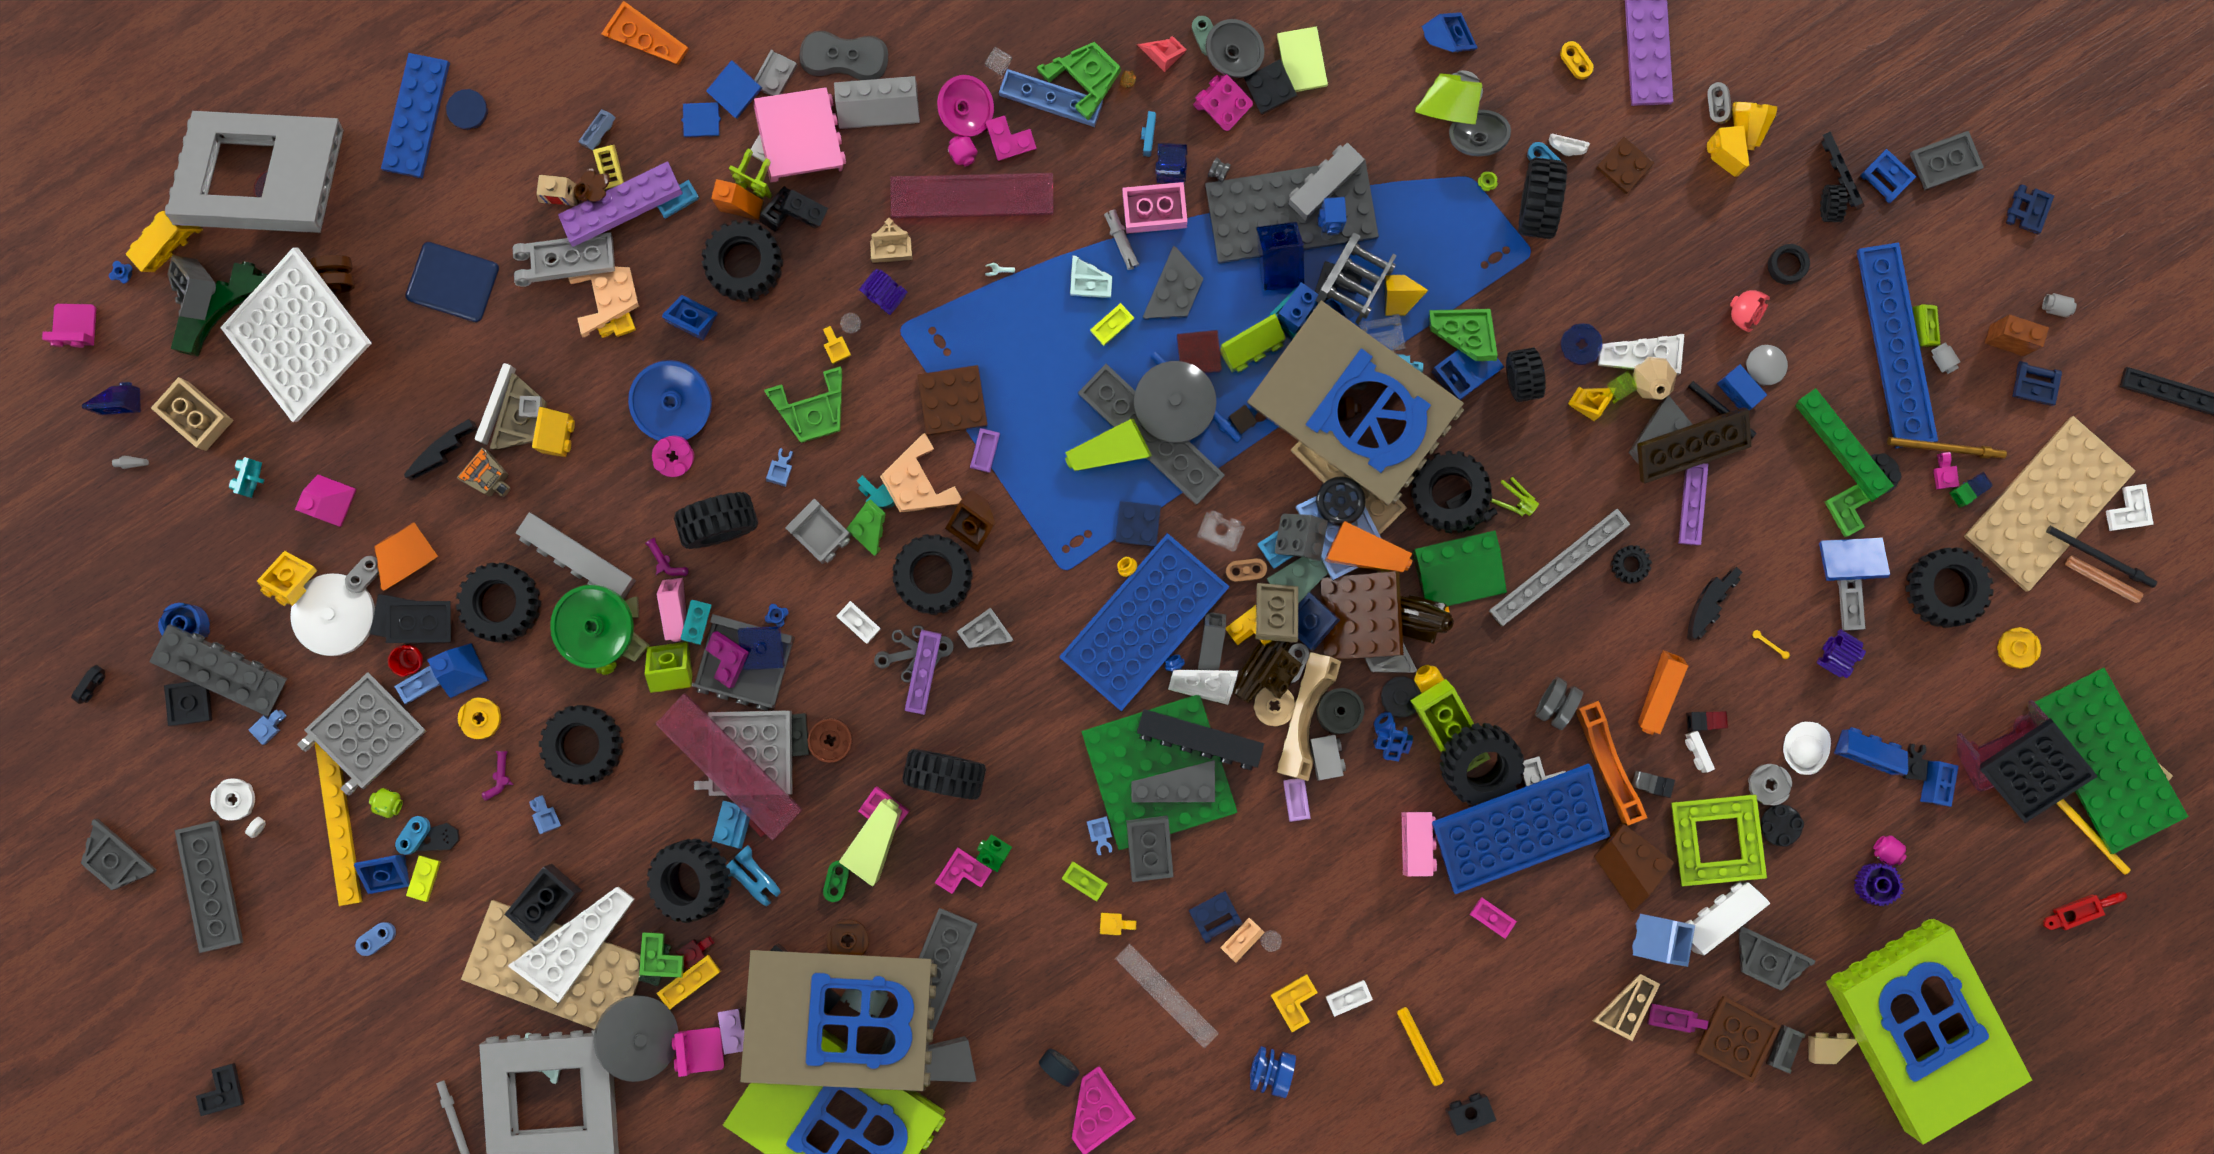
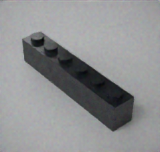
M1143 709L1137 734L1140 735L1142 740L1152 742V739L1160 740V745L1171 748L1173 744L1181 746V751L1188 753L1196 750L1201 752L1200 756L1212 759L1213 756L1221 758L1220 762L1232 765L1233 761L1241 763V768L1251 771L1253 767L1258 768L1265 744Z

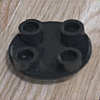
M1788 805L1772 806L1764 813L1761 819L1763 836L1767 841L1777 846L1786 847L1794 843L1800 837L1804 827V821L1800 814Z

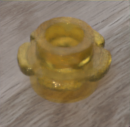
M1124 70L1120 86H1124L1125 89H1128L1129 86H1134L1136 75H1133V70Z

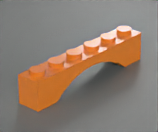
M1595 701L1577 708L1575 712L1621 823L1629 826L1646 819L1647 815L1617 755L1600 702Z

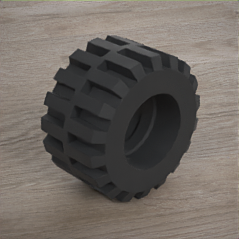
M1535 347L1508 352L1506 358L1507 379L1511 394L1516 402L1543 398L1546 390L1545 371L1540 354Z

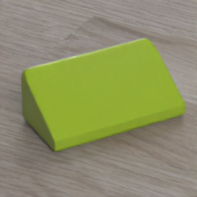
M1923 304L1912 307L1919 346H1940L1937 306Z

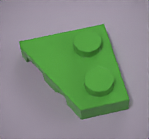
M870 499L846 529L874 556L880 552L879 540L883 534L882 525L885 520V512Z

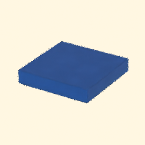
M731 60L706 92L732 116L738 119L763 87Z

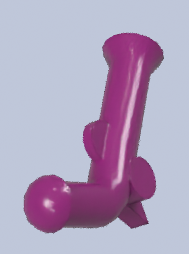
M655 538L645 543L649 546L659 563L656 566V575L663 571L670 576L688 575L689 571L685 566L670 567L668 564L670 557L662 554Z
M496 751L498 755L497 772L493 773L492 777L494 780H497L495 787L482 792V798L486 801L501 793L505 785H514L510 778L505 776L506 755L508 751Z

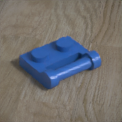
M1887 149L1860 175L1863 180L1866 179L1873 185L1889 204L1916 177ZM1874 170L1895 188L1893 192L1872 174Z

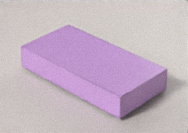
M1298 778L1283 780L1289 822L1311 819L1305 780Z

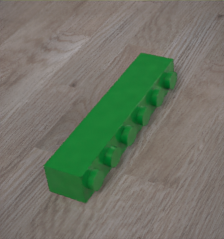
M1816 388L1798 400L1795 405L1796 408L1871 502H1874L1894 486Z

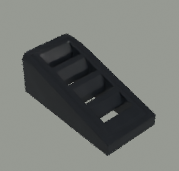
M785 186L782 187L760 214V222L774 232L779 229L788 217L787 214L779 211L780 205L777 204L778 202L782 203V196H785L786 192L790 191ZM775 209L776 211H778L779 213H781V215H778L777 213H775V212L772 211V210Z

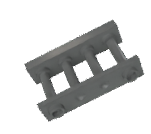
M1353 232L1315 301L1320 303L1322 300L1324 302L1326 297L1328 299H1335L1360 313L1355 323L1359 324L1362 317L1367 319L1372 310L1369 305L1386 274L1391 275L1396 266L1393 261L1397 255L1393 254L1389 262L1380 259L1360 248L1357 242L1361 236ZM1356 254L1384 270L1379 277L1353 263L1352 259L1349 258L1350 255L1355 256ZM1342 269H1349L1375 283L1373 291L1343 276ZM1334 283H1340L1368 298L1363 306L1335 291L1336 288L1333 285Z

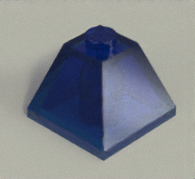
M120 382L119 386H110L83 403L82 409L98 415L140 413V388L133 386L130 382Z

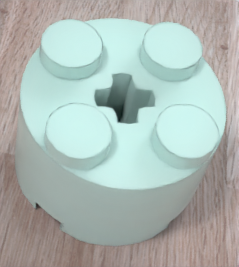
M846 989L840 1000L843 1003L848 1000L847 1002L850 1003L849 1007L861 1013L862 992L858 989ZM873 990L871 992L869 1014L870 1016L873 1014V1018L879 1017L889 999L887 996L888 992Z

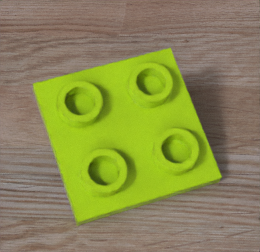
M747 149L739 168L729 167L732 178L735 179L736 184L744 189L749 187L757 196L761 198L766 196L771 199L772 194L767 184L763 182L771 161L766 158L756 179L745 175L753 154L752 150Z

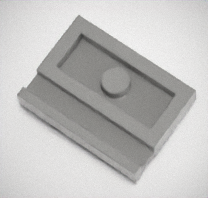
M770 50L754 80L763 87L762 92L770 96L781 95L798 65L796 62Z

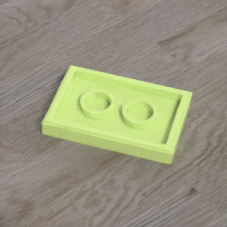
M1317 26L1277 33L1281 61L1295 91L1327 87L1328 83Z

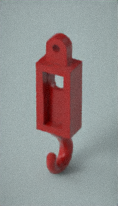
M2118 892L2100 900L2097 895L2086 896L2053 909L2054 915L2046 917L2043 920V925L2049 930L2059 927L2063 930H2068L2104 916L2103 908L2123 902L2127 899V894L2125 892ZM2072 910L2075 914V919L2067 922L2064 912Z

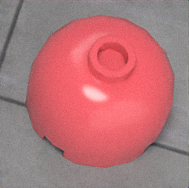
M1749 290L1743 292L1739 297L1735 296L1730 304V307H1732V320L1742 330L1751 332L1753 330L1750 328L1751 325L1754 323L1757 326L1768 307L1765 301L1770 300V297L1757 290Z

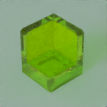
M1628 371L1607 384L1615 397L1612 400L1614 404L1638 389L1637 384Z

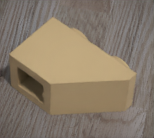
M1816 1032V1036H1808V1061L1814 1064H1837L1857 1044L1855 1038L1850 1037L1849 1033H1837V1037L1829 1036V1033Z

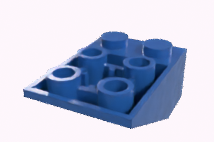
M1457 350L1435 366L1431 373L1445 390L1459 400H1462L1502 370L1504 365L1498 358L1497 361H1475L1460 350Z

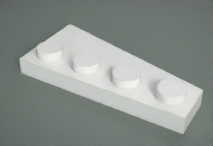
M1684 334L1601 344L1599 346L1598 366L1634 370L1635 366L1639 363L1642 364L1646 358L1656 357L1666 359L1677 375H1680Z

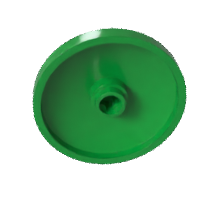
M584 585L570 590L558 601L551 616L550 629L557 650L566 660L584 668H599L615 662L626 652L633 637L634 623L629 606L618 593L600 585Z

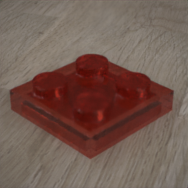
M1218 330L1177 334L1179 361L1192 364L1204 373L1222 371Z

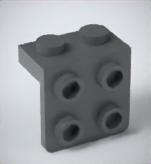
M1282 514L1275 553L1279 555L1302 556L1314 561H1321L1328 520L1313 515Z

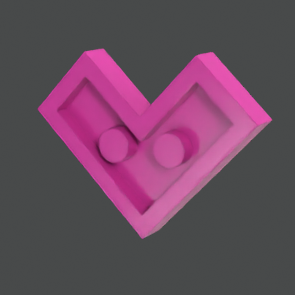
M1005 115L986 121L998 161L1037 149L1031 129L1011 135Z
M957 847L935 883L951 894L954 893L963 877L982 888L992 869Z

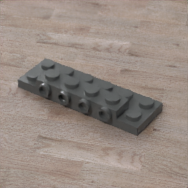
M171 624L167 626L149 661L150 663L267 717L270 715L287 678L264 668V664L252 660L251 662L244 659L245 656L239 652L233 651L231 653L225 650L222 644L217 642L210 643L204 640L205 637L198 633L191 634Z

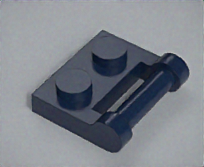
M2020 361L2016 369L2017 376L2012 397L2049 406L2056 405L2062 371L2039 368ZM2026 373L2050 378L2051 383L2027 378Z
M1226 891L1188 910L1206 944L1211 942L1212 938L1232 927L1243 925ZM1228 913L1231 914L1232 918L1206 931L1205 925Z

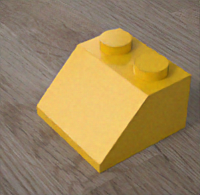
M1744 125L1719 128L1707 142V151L1711 153V159L1734 177L1739 176L1749 166Z
M539 407L532 448L542 454L566 457L567 452H570L571 449L570 433L574 431L575 427L573 417L567 413Z

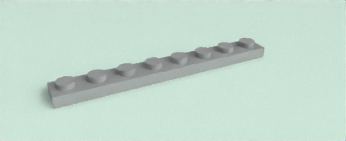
M1615 509L1492 607L1489 612L1501 627L1504 626L1627 528L1630 523L1618 509Z

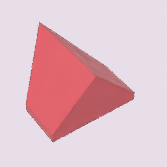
M1173 36L1166 40L1136 44L1164 72L1187 50Z

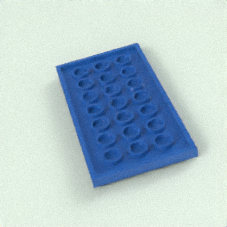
M1167 533L1059 658L1122 711L1227 591L1229 586Z
M1590 764L1580 766L1432 822L1454 894L1610 837Z

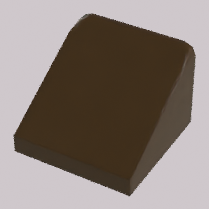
M1243 405L1228 418L1240 434L1257 423L1246 405Z

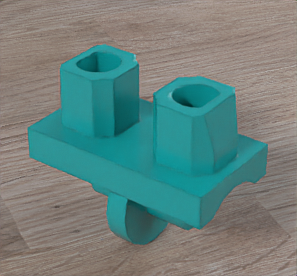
M246 457L243 460L236 461L235 469L240 472L237 479L233 478L230 481L229 488L234 490L233 493L252 498L257 483L264 484L265 481L259 478L262 462Z

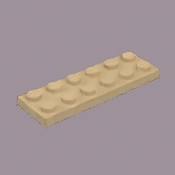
M1298 442L1291 449L1323 483L1334 477H1347L1302 443ZM1362 488L1366 500L1365 507L1380 535L1407 507L1399 499L1395 504L1390 503L1387 506Z

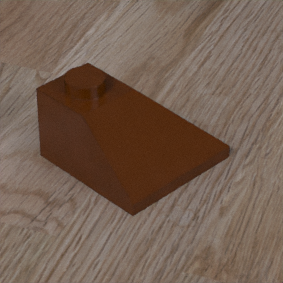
M971 490L960 501L945 529L979 552L995 525L989 502Z

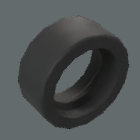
M1785 244L1777 248L1768 260L1770 276L1776 282L1784 285L1793 284L1801 280L1808 273L1810 267V258L1807 252L1801 246L1795 244ZM1784 253L1794 254L1800 262V269L1793 276L1784 275L1777 266L1778 258Z

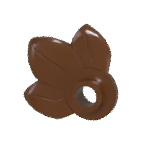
M593 168L588 169L582 175L581 182L574 187L576 199L581 202L587 200L597 202L602 200L606 196L604 189L609 184L610 175L608 173L596 175Z

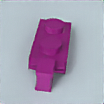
M1650 1004L1648 1025L1689 1033L1695 1032L1696 1027L1707 1029L1708 1021L1698 1019V1013Z

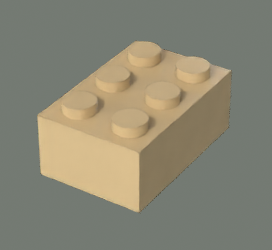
M180 377L175 380L151 407L152 410L196 448L207 451L234 421L189 381Z

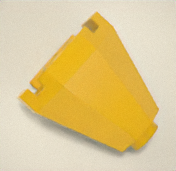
M1748 102L1733 103L1732 116L1734 127L1744 125L1747 150H1754L1755 147H1760L1776 116L1777 106Z

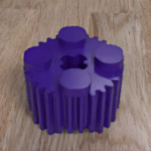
M877 268L875 271L873 270L859 289L872 303L878 304L888 315L894 312L908 293L902 286L893 281L890 276Z
M1840 629L1837 631L1839 634L1835 638L1829 637L1823 645L1822 649L1825 651L1823 657L1818 658L1817 664L1838 677L1848 678L1853 672L1854 668L1852 666H1854L1856 661L1862 660L1866 651L1862 649L1863 642Z
M1879 863L1864 865L1861 871H1858L1857 879L1854 880L1856 881V884H1854L1855 893L1860 896L1859 898H1862L1863 901L1871 905L1884 906L1893 904V901H1897V898H1901L1900 894H1903V883L1900 882L1902 879L1899 878L1901 875L1897 874L1898 871L1891 865ZM1878 881H1879V883H1881V887H1880V888L1877 887V882H1878Z

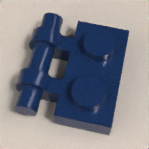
M2019 185L2018 190L2013 195V204L2007 211L2006 223L2014 225L2016 218L2020 219L2019 228L2038 235L2043 229L2054 195L2036 188L2029 195L2026 193L2027 186ZM2022 202L2027 203L2025 211L2019 210Z

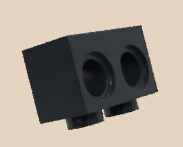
M794 190L786 192L779 211L813 228L821 226L828 210L827 207Z

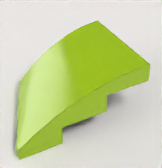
M1440 73L1433 86L1426 92L1423 100L1416 106L1415 112L1438 119L1476 125L1482 83L1461 81L1460 75Z

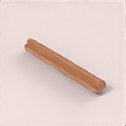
M2069 556L2065 562L2067 567L2134 603L2140 602L2143 597L2142 592L2075 556Z

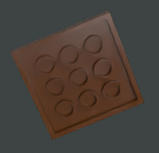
M1399 572L1340 576L1334 580L1331 577L1322 578V603L1340 619L1324 638L1325 656H1330L1337 660L1404 655Z

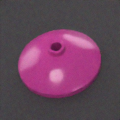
M970 75L955 76L949 79L939 92L937 100L938 113L943 124L951 132L959 136L971 137L982 133L987 128L986 121L993 118L994 103L989 89L982 81ZM958 105L961 106V111L958 110Z

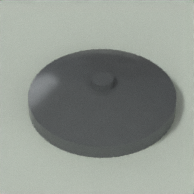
M1168 361L1158 364L1147 371L1137 385L1134 396L1136 417L1143 429L1160 441L1183 443L1195 439L1208 428L1215 414L1216 394L1212 382L1202 370L1187 362Z
M628 996L614 1002L601 1015L594 1032V1050L599 1063L611 1075L625 1081H644L656 1076L668 1066L675 1055L676 1050L672 1048V1038H675L674 1034L679 1032L676 1019L666 1005L648 996Z

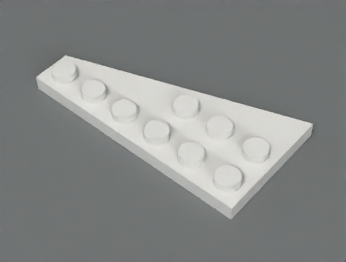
M616 887L516 961H513L508 967L554 1001L560 1003L634 902L635 898L620 887Z

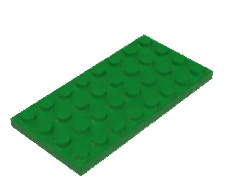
M2101 668L2027 705L2038 726L2051 718L2098 776L2075 792L2110 854L2117 853L2189 817L2105 668Z

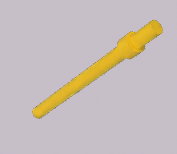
M2064 799L2056 803L2124 875L2131 871L2116 853H2109L2102 839Z

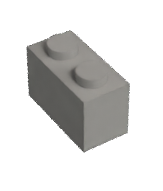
M1336 735L1310 739L1317 781L1343 776V771H1346L1344 759H1340L1339 751H1342L1340 739H1336Z

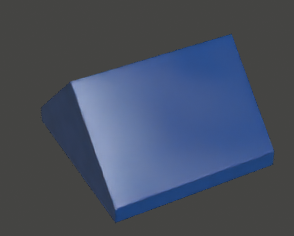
M681 295L663 313L662 318L668 324L704 341L717 316V312Z
M394 855L354 863V867L368 894L409 887L405 855Z

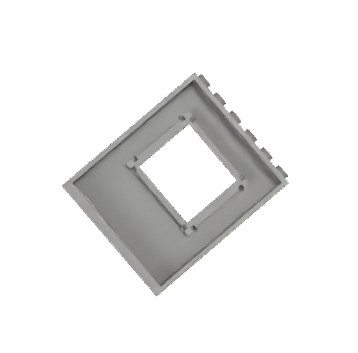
M192 111L191 118L187 122L188 130L186 136L183 137L182 153H179L178 168L174 172L175 180L173 187L170 188L169 203L165 206V214L173 225L321 233L344 131L338 118ZM221 143L274 146L262 197L208 195Z
M582 1030L570 1032V1035H562V1032L549 1033V1036L541 1037L540 1033L528 1035V1038H520V1035L507 1036V1039L499 1040L498 1036L487 1037L486 1041L479 1044L487 1154H619L614 1076L602 1067L596 1057L594 1050L595 1030L583 1034ZM580 1068L584 1126L519 1130L515 1073Z

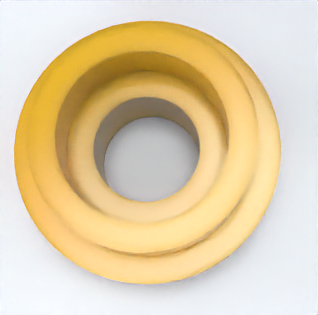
M1130 557L1122 558L1117 564L1119 574L1123 577L1132 575L1137 569V562Z

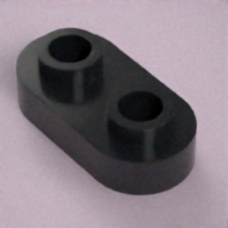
M98 665L91 667L73 691L71 699L78 704L87 703L93 697L94 689L104 681L105 670Z

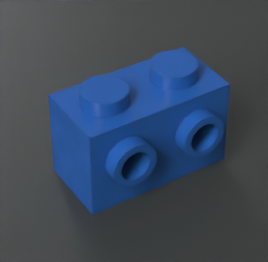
M1345 197L1324 198L1318 214V227L1322 226V233L1337 235L1343 231L1346 224Z
M1301 282L1278 313L1279 323L1295 334L1306 322L1309 313L1312 314L1319 304L1315 301L1318 294Z

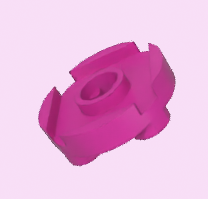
M675 435L659 440L652 451L654 468L668 477H677L686 473L694 462V451L688 444L689 442ZM672 451H675V455L678 456V459H675L672 462L670 461L668 454H671Z

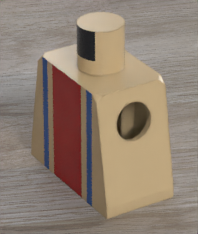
M539 175L537 186L539 203L568 206L578 205V199H576L574 194L576 183L566 177Z

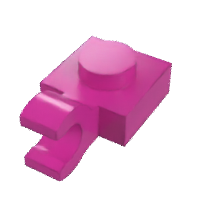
M1951 453L1937 454L1939 468L1933 469L1936 489L1958 487L1957 466L1950 467Z

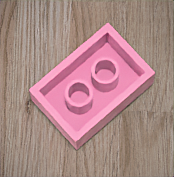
M1184 182L1122 188L1126 234L1187 228Z
M1401 812L1403 875L1433 876V871H1437V861L1433 859V850H1436V838H1433L1432 822L1436 818L1432 816V812Z

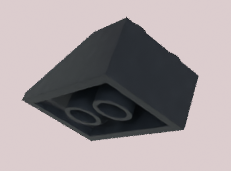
M549 864L539 871L504 915L536 942L572 905L583 890L553 864Z

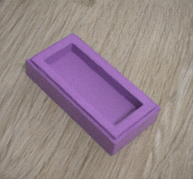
M980 428L970 465L971 469L987 473L991 472L1000 433Z

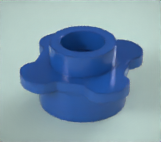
M120 261L113 262V270L109 273V278L127 283L132 276V266L130 264H121Z
M771 604L768 614L765 616V621L767 623H774L777 627H782L785 624V616L789 614L787 608H779L776 604Z

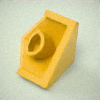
M1386 275L1384 278L1385 316H1406L1428 290L1406 275Z
M1578 387L1568 404L1595 421L1602 415L1611 401L1616 388L1582 389Z

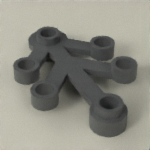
M915 625L912 629V635L916 638H920V635L915 634L914 630L916 628L924 630V627L921 625ZM896 629L892 633V640L897 643L901 642L911 649L892 654L880 651L875 655L874 662L877 667L886 668L891 662L913 658L907 669L903 670L901 674V679L904 682H910L911 678L905 679L903 675L909 672L912 677L918 643L904 635L902 630ZM899 632L901 633L902 638L896 639L894 637V634ZM941 636L940 644L945 643L947 649H938L935 666L941 657H946L953 651V642L949 637ZM885 657L886 663L881 664L879 658Z

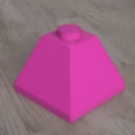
M317 475L302 491L295 510L341 527L357 489Z

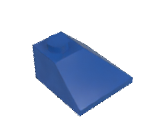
M1462 13L1439 14L1421 26L1424 31V37L1430 45L1451 52L1472 51L1478 48Z
M472 643L447 650L427 659L435 678L450 698L489 681Z

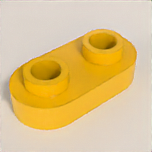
M1569 41L1563 45L1560 50V56L1577 79L1583 80L1588 78L1593 72L1594 66L1581 46L1574 41ZM1567 51H1571L1573 56H1569ZM1579 67H1583L1585 72H1580Z

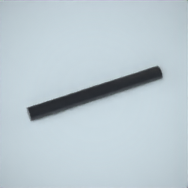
M1692 381L1688 385V388L1721 415L1731 412L1696 382ZM1750 428L1752 439L1756 435V432Z

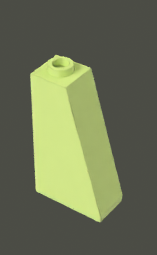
M885 798L879 803L839 861L871 886H874L880 879L902 812L898 808L899 805L891 799L887 800Z

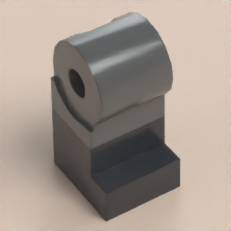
M1635 771L1632 787L1642 790V792L1671 798L1675 780Z

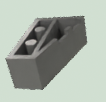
M172 255L168 277L172 291H177L178 297L175 298V301L181 305L179 315L181 317L205 320L211 295L216 290L214 280L197 259Z
M1668 395L1662 399L1628 453L1639 465L1637 443L1693 424Z

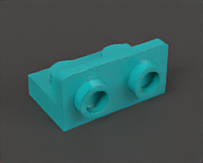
M696 600L690 601L681 640L701 645L711 604Z

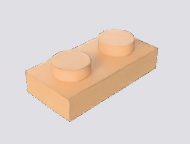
M1248 918L1224 943L1221 949L1236 963L1265 932Z

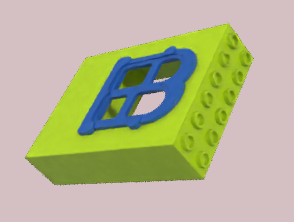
M1936 919L1924 921L1921 924L1922 926L1905 932L1903 937L1888 942L1881 950L1871 952L1864 960L1852 963L1847 970L1835 973L1831 976V979L1826 981L1831 994L1901 1126L1906 1133L1923 1145L2032 1081L1957 934L1952 927ZM1931 976H1938L1944 981L1954 1000L1950 1007L1936 1015L1931 1014L1921 994L1922 983ZM1908 994L1914 999L1919 1012L1898 1024L1892 1015L1891 1003L1897 995ZM1956 1013H1961L1969 1029L1946 1042L1939 1029V1023ZM1925 1021L1938 1047L1916 1059L1904 1038V1032Z
M823 1029L821 1048L824 1052L844 1053L847 1051V1044ZM750 1083L723 1126L764 1154H837L846 1139L853 1140L871 1154H922L920 1153L921 1149L926 1150L934 1138L932 1135L933 1131L938 1132L945 1122L946 1118L943 1116L946 1111L917 1091ZM838 1090H843L867 1107L866 1114L855 1129H851L826 1111V1107ZM875 1115H880L889 1121L894 1129L892 1140L884 1146L873 1144L863 1136L865 1129ZM818 1120L825 1121L839 1132L838 1137L826 1153L821 1152L806 1140Z

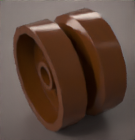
M323 255L308 259L333 294L345 293L355 288L354 276L349 274L352 271L350 257Z

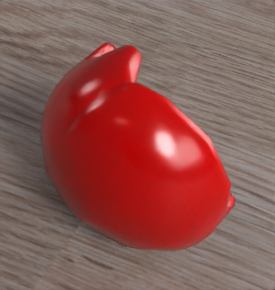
M410 644L394 648L388 656L389 668L400 677L418 672L423 665V655L417 647Z

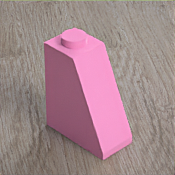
M683 578L662 580L657 592L664 638L673 642L681 641V634L687 616Z

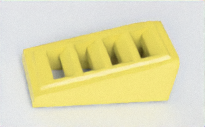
M615 145L594 149L593 153L599 174H604L606 170L615 168V172L609 175L610 178L617 176L618 179L609 182L604 190L624 183ZM606 153H610V154H611V157H607V158H603V159H602V157H601L602 154H606ZM613 161L612 165L604 167V162Z

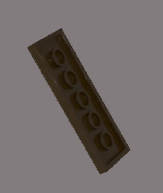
M1743 407L1637 443L1640 481L1645 484L1752 447L1749 409Z

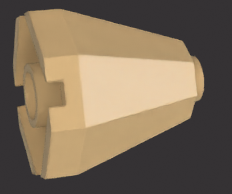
M1648 357L1642 364L1639 363L1635 366L1632 385L1642 398L1662 400L1674 390L1677 373L1666 359Z

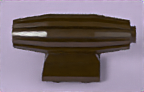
M1409 595L1408 598L1401 596L1403 636L1434 644L1437 633H1447L1454 624L1451 613L1445 611L1446 604Z
M1272 640L1264 646L1260 641L1241 669L1232 693L1243 701L1250 703L1265 687L1273 695L1281 699L1303 665L1287 652L1291 642Z

